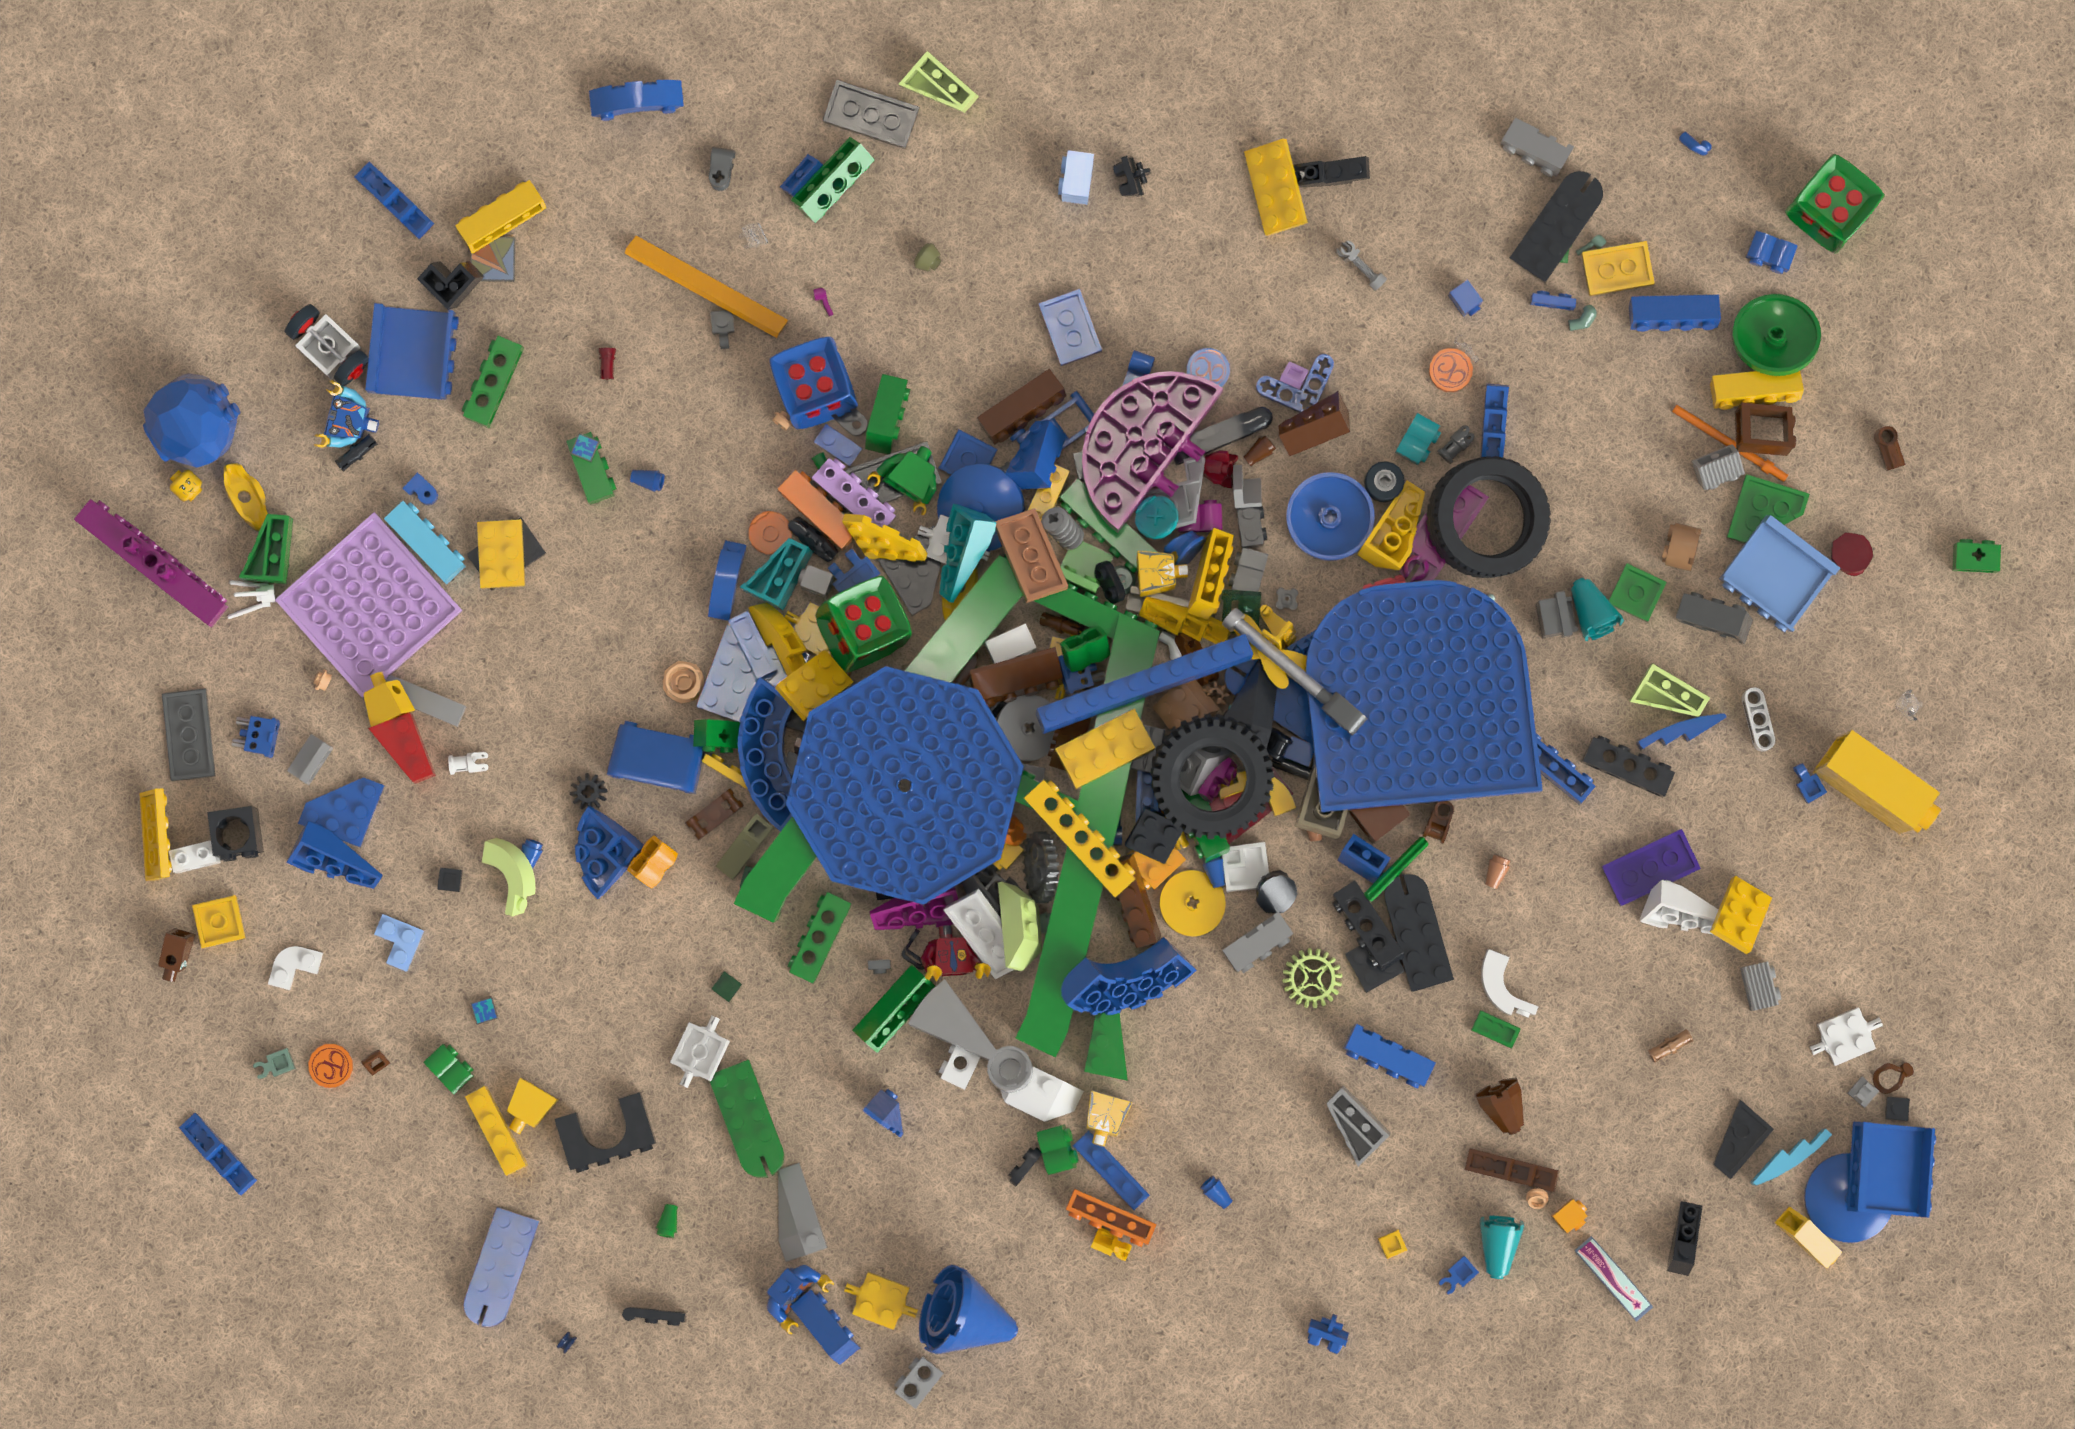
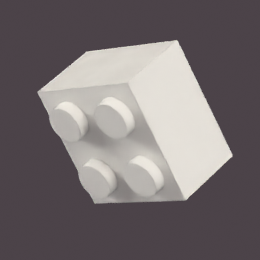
M1026 624L985 641V646L993 664L1036 652L1035 643Z

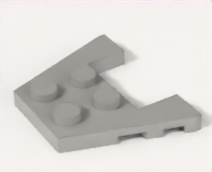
M1204 456L1200 457L1198 462L1193 458L1184 459L1187 481L1176 483L1179 488L1176 492L1174 491L1172 497H1169V495L1158 488L1150 490L1143 499L1145 500L1150 496H1165L1170 499L1178 510L1179 520L1176 528L1196 523L1205 465Z

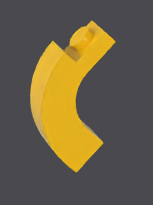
M1246 771L1237 773V783L1234 784L1233 780H1231L1229 786L1220 785L1221 789L1218 794L1220 799L1244 791ZM1275 777L1272 778L1274 785L1273 791L1270 790L1269 793L1271 796L1269 804L1274 817L1296 809V806L1284 784Z

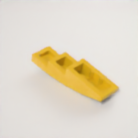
M1146 597L1143 602L1139 616L1175 635L1182 632L1198 641L1205 638L1215 644L1228 640L1230 631L1222 625L1223 622L1211 616L1208 620L1187 613V607L1156 598Z

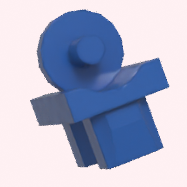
M1332 1314L1331 1319L1322 1317L1321 1322L1311 1319L1308 1327L1309 1335L1307 1342L1314 1346H1319L1321 1338L1329 1340L1327 1350L1338 1354L1342 1346H1346L1349 1332L1342 1330L1343 1324L1336 1322L1337 1315Z

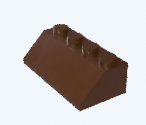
M1056 647L970 670L971 687L979 690L989 708L995 706L997 702H1012L1022 695L1029 697L1036 695L1038 691L1047 689V691L1055 690L1060 687L1059 685L1063 684Z

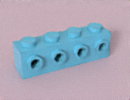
M402 501L384 518L385 521L448 584L466 567L462 563L465 558L457 550L452 552L447 547L450 544L442 534L437 536L432 531L435 527L427 518L423 521L417 515L420 511L411 502L407 505Z

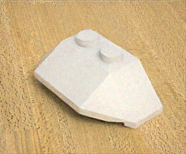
M1007 1060L1000 1067L1001 1076L1008 1080L1015 1079L1021 1072V1066L1015 1060ZM1033 1067L1032 1079L1024 1089L1013 1093L1000 1090L1005 1103L1044 1122L1074 1112L1084 1092Z

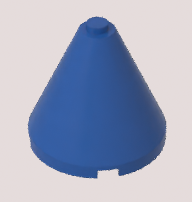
M949 1265L936 1276L933 1283L938 1285L933 1295L926 1294L919 1321V1338L921 1343L926 1344L927 1347H924L926 1351L942 1354L1008 1342L1016 1337L1018 1332L1016 1321L965 1268Z

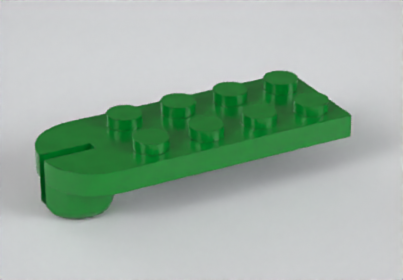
M750 1060L716 1072L710 1084L742 1168L753 1177L768 1178L760 1159L764 1156L771 1175H775L783 1165L785 1154Z

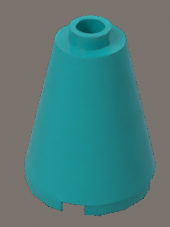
M1583 577L1573 582L1571 593L1585 641H1588V637H1591L1592 641L1613 632L1615 630L1613 626L1617 623L1619 626L1623 624L1624 619L1622 615L1590 579Z
M1490 1215L1489 1220H1484V1216L1480 1218L1486 1273L1490 1274L1491 1278L1503 1279L1504 1276L1509 1274L1524 1230L1525 1223L1520 1220L1519 1224L1514 1222L1515 1218L1508 1216Z

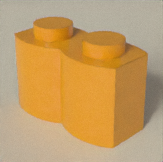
M654 835L644 844L641 853L631 861L627 871L652 889L661 881L664 872L675 863L678 853Z

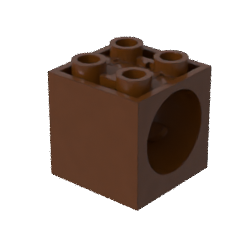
M1404 805L1348 810V813L1372 844L1411 815Z

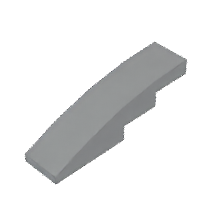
M392 675L385 679L386 682L400 681L415 710L458 727L466 706Z

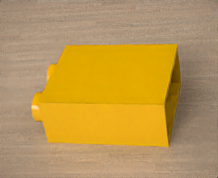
M1853 730L1838 736L1813 770L1814 774L1816 773L1818 777L1898 834L1910 830L1918 833L1922 828L1927 830L1941 812V808L1933 803L1940 794L1939 791Z

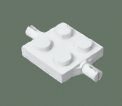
M940 515L938 523L933 530L921 525L919 529L925 532L918 530V535L930 538L927 557L946 564L947 555L944 552V545L949 543L950 532H946L949 517ZM985 551L984 554L990 556V552ZM983 555L981 559L987 561L989 557Z
M1856 1007L1817 1024L1821 1033V1042L1810 1046V1050H1812L1813 1055L1825 1050L1830 1055L1834 1066L1876 1049L1871 1037V1030L1882 1027L1883 1024L1879 1017L1867 1023L1862 1016L1860 1008Z
M711 1015L707 1027H699L690 1022L688 1023L670 1062L679 1066L685 1072L679 1083L680 1085L688 1088L693 1076L702 1077L709 1081L712 1080L730 1042L715 1032V1028L720 1020L719 1018Z

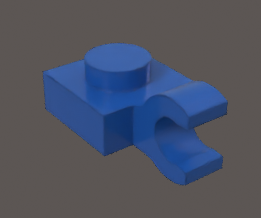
M1803 763L1793 767L1798 778L1801 780L1796 786L1807 804L1827 793L1818 775L1815 773L1810 776Z

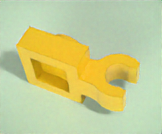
M1104 1228L1098 1229L1091 1248L1109 1256L1114 1252L1117 1258L1126 1261L1132 1245L1119 1241V1237L1110 1234V1231Z

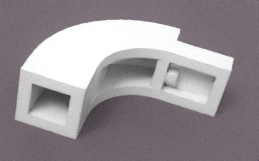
M1488 949L1482 962L1481 981L1490 1002L1509 1016L1512 1015L1514 1008L1517 1009V1014L1529 1018L1530 1014L1535 1015L1538 1006L1515 998L1504 985L1503 975L1509 957Z

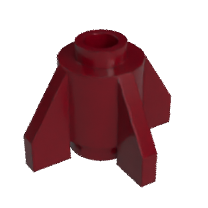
M1224 450L1206 455L1203 477H1206L1213 484H1219L1222 487L1232 489L1233 481L1231 476L1233 465L1239 459L1238 455L1229 454L1228 451Z

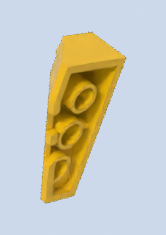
M1406 480L1403 490L1398 497L1394 498L1357 555L1375 567L1400 570L1412 552V544L1417 530L1416 527L1425 491Z

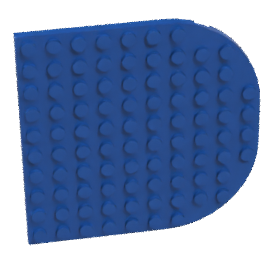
M1431 580L1385 584L1360 590L1343 599L1324 617L1314 633L1308 649L1306 673L1332 695L1338 692L1363 713L1367 720L1352 736L1321 709L1323 704L1307 691L1321 812L1543 791L1525 647L1521 635L1512 623L1510 616L1493 599L1475 588H1469L1452 581Z

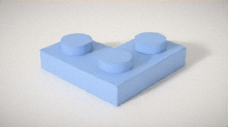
M382 914L374 935L394 942L386 964L407 972L424 930Z

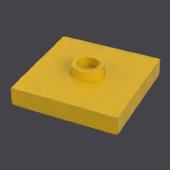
M236 895L192 905L202 949L246 939Z

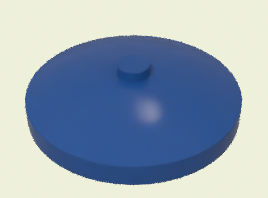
M989 464L969 465L954 472L942 486L937 502L938 519L940 515L949 517L953 504L986 514L994 521L1025 512L1024 498L1020 487L1006 474V471ZM996 530L986 550L988 552L1002 547Z
M1334 472L1320 473L1303 481L1293 492L1286 511L1287 528L1294 543L1307 555L1324 561L1342 560L1358 552L1371 534L1375 520L1374 506L1366 489L1355 479Z
M1843 1153L1825 1159L1813 1170L1805 1187V1207L1811 1222L1825 1236L1840 1242H1860L1880 1232L1889 1221L1891 1215L1847 1211L1851 1153Z

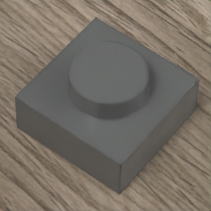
M890 959L868 961V970H873V974H886V969H891Z

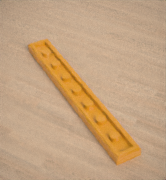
M638 236L633 238L625 250L624 254L775 338L780 335L788 322V319Z

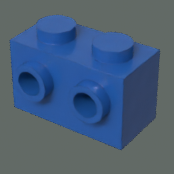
M1353 834L1337 861L1371 883H1374L1381 876L1391 858Z

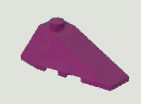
M954 886L924 905L893 898L869 911L875 930L902 929L904 926L923 928V925L934 924L936 928L954 925L945 913L944 908L958 900V895Z

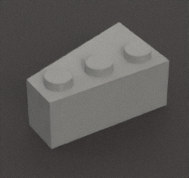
M1517 118L1514 119L1500 143L1503 145L1502 149L1511 155L1516 153L1522 156L1521 160L1530 166H1533V164L1541 168L1540 171L1549 177H1552V175L1558 176L1574 148L1570 144L1567 147L1562 146L1556 142V137L1552 135L1547 137L1540 133L1538 128Z
M1277 912L1223 949L1222 952L1236 972L1241 970L1242 973H1245L1254 967L1253 961L1258 958L1262 961L1272 954L1270 950L1276 945L1281 948L1289 943L1290 939L1288 937L1294 933L1280 913Z
M1344 1085L1327 1101L1326 1104L1357 1166L1361 1165L1390 1136L1391 1132Z

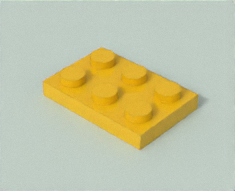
M1647 241L1581 253L1589 296L1655 284Z
M522 520L477 522L480 588L525 586Z
M824 649L779 682L775 689L804 721L807 719L810 711L845 691L853 684V681Z
M1735 875L1730 880L1710 933L1745 954L1750 953L1772 897Z

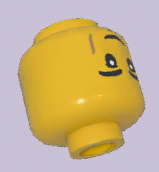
M186 469L183 472L178 470L170 478L172 481L169 487L170 491L183 502L187 500L191 502L203 490L201 488V479L190 469Z

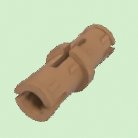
M1685 1029L1671 1038L1667 1037L1663 1043L1649 1049L1648 1053L1653 1062L1656 1063L1671 1053H1677L1676 1050L1693 1042V1038L1689 1031Z

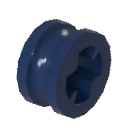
M568 1331L556 1348H562L563 1353L566 1354L577 1337H571Z

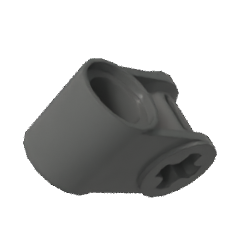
M712 148L709 181L712 188L717 191H724L729 187L734 167L732 160L733 158L735 159V150ZM722 175L723 179L720 180V183H717L715 179Z

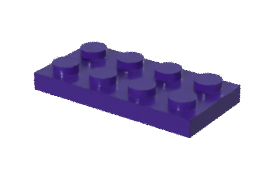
M1682 829L1601 866L1620 907L1650 893L1651 889L1661 880L1674 882L1701 869Z

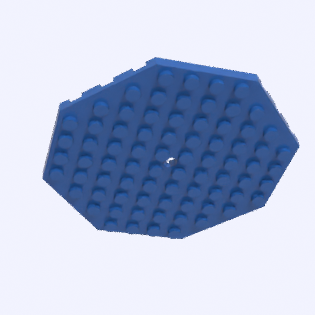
M885 666L808 713L786 806L832 882L924 905L1001 859L1024 765L978 689ZM902 779H908L911 782V788L907 792L899 789V782Z

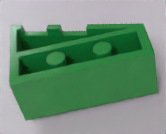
M882 374L866 432V450L886 455L891 454L894 439H898L900 427H898L899 420L903 421L905 414L903 403L904 401L908 402L911 389L907 388L908 380Z
M267 514L253 549L248 555L244 569L239 575L240 579L243 581L287 584L293 528L292 517Z
M1102 1012L1095 1015L1084 1072L1128 1081L1120 1013L1106 1015Z

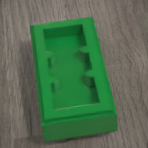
M1481 1010L1471 1031L1510 1049L1513 1048L1521 1028Z

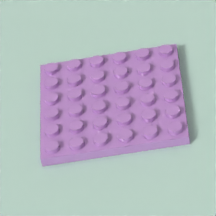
M375 512L275 599L363 699L364 692L374 688L370 675L382 671L386 679L463 611Z

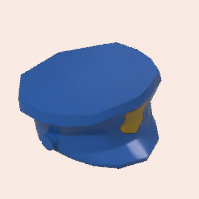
M1189 531L1170 541L1164 547V553L1174 555V565H1188L1202 549L1207 539L1204 536L1197 535L1194 531Z

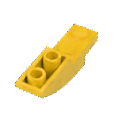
M769 603L757 604L748 608L766 646L773 645L787 676L806 663L802 656L806 651L804 644L788 620Z

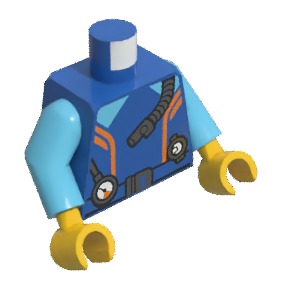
M330 380L329 382L334 384L335 388L332 391L328 389L326 391L334 396L324 435H314L315 437H321L322 441L319 445L314 444V446L341 448L354 444L358 438H362L364 430L376 433L379 420L368 417L370 408L366 407V401L356 390L343 385L340 386L334 380Z

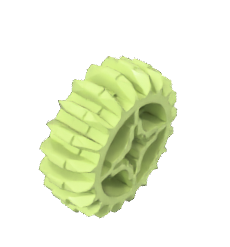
M1308 948L1307 956H1305L1302 950L1299 951L1300 959L1293 955L1291 958L1295 963H1286L1291 970H1283V974L1289 975V978L1282 979V982L1290 983V986L1284 988V990L1289 991L1292 989L1294 993L1290 994L1289 998L1292 999L1297 995L1299 998L1296 1000V1004L1298 1005L1302 999L1305 1000V1008H1308L1309 1001L1312 1002L1313 1008H1317V1001L1319 1000L1321 1005L1325 1006V997L1331 1002L1333 998L1330 993L1332 992L1335 995L1339 993L1338 990L1334 989V986H1342L1341 982H1336V978H1341L1342 974H1335V970L1340 969V965L1332 967L1331 964L1336 959L1333 957L1327 961L1326 958L1329 953L1325 952L1323 957L1319 956L1320 949H1317L1315 955H1312V949ZM1306 960H1317L1322 962L1323 965L1317 970H1311L1303 962ZM1297 967L1304 975V980L1298 987H1296L1294 982V974ZM1327 969L1331 977L1328 989L1321 982V975ZM1321 970L1316 977L1319 986L1313 984V982L1304 986L1309 979L1307 975L1309 972L1313 974ZM1313 986L1322 995L1309 997L1301 992L1307 987Z

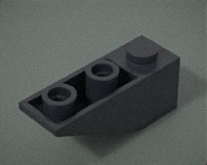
M1681 1201L1668 1258V1272L1689 1276L1695 1263L1703 1206Z

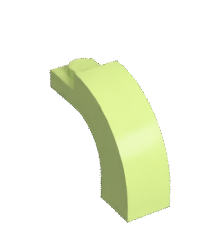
M499 838L485 841L482 863L498 868L504 874L508 883L505 914L515 916L524 913L527 907V896L535 894V877L530 862L518 847L508 841Z

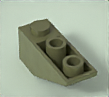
M756 813L717 863L716 867L733 880L775 828Z

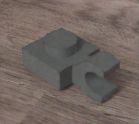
M727 310L710 312L712 334H719L721 349L730 348L728 333H735L733 314Z

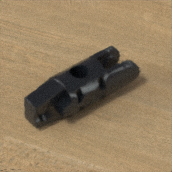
M798 516L789 522V530L817 556L829 563L838 554L839 551L814 526L803 520V518Z

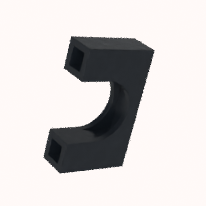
M641 1092L618 1099L625 1119L626 1130L623 1139L616 1146L609 1149H599L588 1142L584 1135L578 1112L554 1119L570 1170L576 1169V1173L589 1170L588 1165L596 1162L598 1166L611 1163L610 1158L618 1156L620 1160L632 1156L631 1151L639 1149L640 1153L653 1149L652 1145L657 1142Z

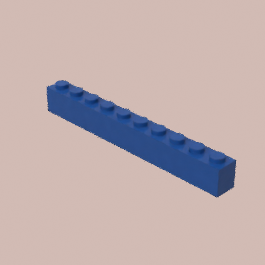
M1246 634L1039 707L1035 714L1041 730L1045 734L1249 661L1253 656V652Z

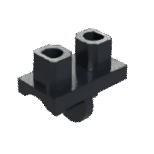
M1122 157V161L1113 166L1116 177L1119 178L1125 175L1128 182L1119 185L1121 196H1143L1142 185L1148 183L1146 176L1151 174V169H1144L1142 162L1135 164L1133 157Z

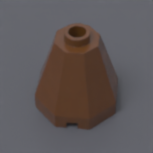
M1517 1077L1500 1080V1085L1492 1088L1489 1085L1475 1094L1482 1110L1503 1133H1508L1509 1135L1520 1132L1521 1127L1524 1125L1522 1090Z

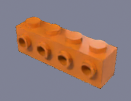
M795 470L779 486L778 492L843 551L854 540L842 522L844 514L841 512L844 509L837 502L831 503L825 498L828 494L821 487H813L809 483L812 479L803 471L798 473Z
M1076 1189L1073 1190L1066 1210L1070 1211L1068 1216L1081 1220L1082 1217L1089 1219V1225L1098 1229L1105 1226L1110 1229V1234L1122 1238V1235H1126L1131 1238V1243L1142 1247L1143 1243L1149 1244L1157 1225Z

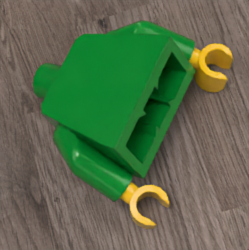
M920 446L916 454L911 451L905 454L898 453L887 458L876 471L871 472L868 475L867 481L874 476L878 481L873 486H878L881 477H884L882 481L915 501L913 503L914 512L917 507L921 506L923 507L921 515H925L926 504H929L936 492L935 467L927 462L932 452L928 448Z

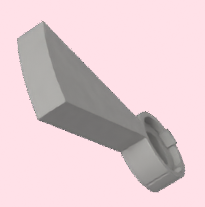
M945 979L934 987L922 1000L908 1023L909 1026L988 1060L987 1072L989 1078L999 1090L1010 1093L1024 1089L1032 1079L1033 1066L1028 1055L1015 1046H1006L996 1050ZM1007 1060L1017 1061L1021 1066L1019 1076L1012 1080L1003 1078L1000 1074L1002 1063Z

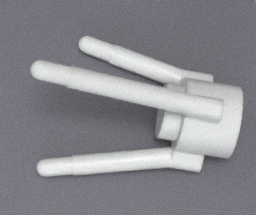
M230 580L229 583L231 585L256 587V591L235 592V597L256 596L257 602L262 601V603L229 614L227 618L231 619L263 607H271L270 602H276L274 584Z

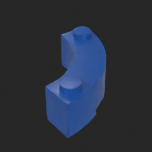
M656 80V82L647 83L634 81L626 82L625 85L614 87L609 85L589 91L592 117H601L602 121L613 120L614 116L642 111H662L664 114L676 112L675 109L684 106L681 80Z

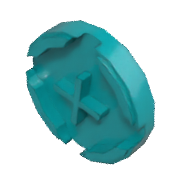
M1150 496L1140 503L1135 512V524L1138 530L1144 536L1151 539H1160L1171 534L1179 520L1175 504L1165 496Z

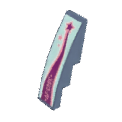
M1592 1236L1575 1250L1577 1255L1636 1322L1653 1308L1650 1302Z

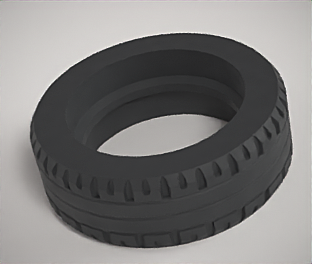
M1486 456L1460 463L1446 472L1444 477H1441L1429 498L1430 504L1427 505L1426 516L1428 519L1426 523L1432 545L1436 547V552L1442 559H1445L1448 565L1453 569H1457L1458 572L1471 575L1472 577L1495 578L1515 573L1521 568L1526 567L1533 561V558L1537 557L1548 537L1551 511L1545 490L1542 489L1541 483L1537 480L1536 476L1532 475L1530 470L1520 466V463L1511 459ZM1481 480H1494L1507 485L1518 497L1523 510V528L1520 537L1508 550L1495 555L1479 554L1466 547L1460 540L1453 521L1454 505L1460 493L1470 484Z

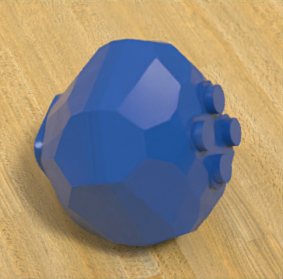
M187 373L175 378L154 393L143 410L145 416L143 428L163 461L167 462L171 459L178 463L198 468L214 462L229 450L233 441L240 409L236 403L231 404L227 399L229 391L223 383H215L203 375Z

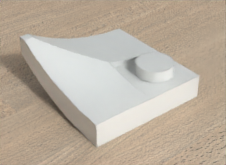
M1265 842L1230 846L1229 853L1222 855L1227 892L1256 890L1261 877L1269 873Z

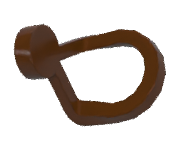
M1907 1062L1903 1063L1900 1067L1891 1063L1882 1065L1873 1075L1875 1088L1883 1094H1889L1898 1090L1902 1086L1904 1078L1913 1075V1067ZM1889 1069L1900 1072L1899 1080L1894 1086L1889 1089L1882 1087L1879 1082L1881 1072Z

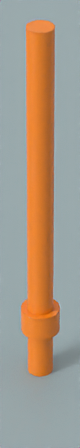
M1676 405L1673 409V413L1725 446L1733 444L1736 448V441L1679 405ZM1739 452L1741 456L1759 466L1760 470L1767 475L1770 473L1783 482L1788 477V474L1775 467V463L1772 461L1764 460L1755 453Z

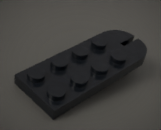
M1576 171L1565 177L1510 256L1511 260L1545 283L1603 199L1602 185L1595 177L1584 193L1580 191L1591 176L1587 172Z
M1401 873L1405 880L1408 894H1404L1400 877L1397 876L1385 888L1384 900L1396 942L1404 953L1402 963L1411 992L1452 981L1454 978L1426 883L1417 875Z

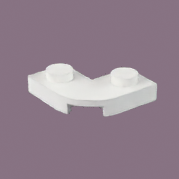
M298 946L284 949L277 955L274 961L268 985L290 990L296 969L318 974L323 953Z

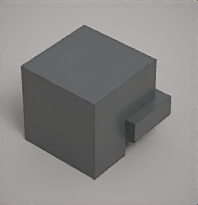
M1565 591L1555 593L1554 598L1539 600L1536 603L1542 639L1559 635L1562 638H1566L1578 632L1571 604L1573 601L1572 596L1566 597Z

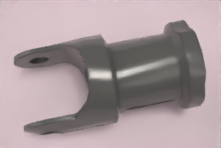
M1467 425L1460 427L1450 437V441L1442 449L1437 450L1438 454L1449 464H1452L1453 459L1460 451H1464L1475 438L1473 433H1469L1470 428Z

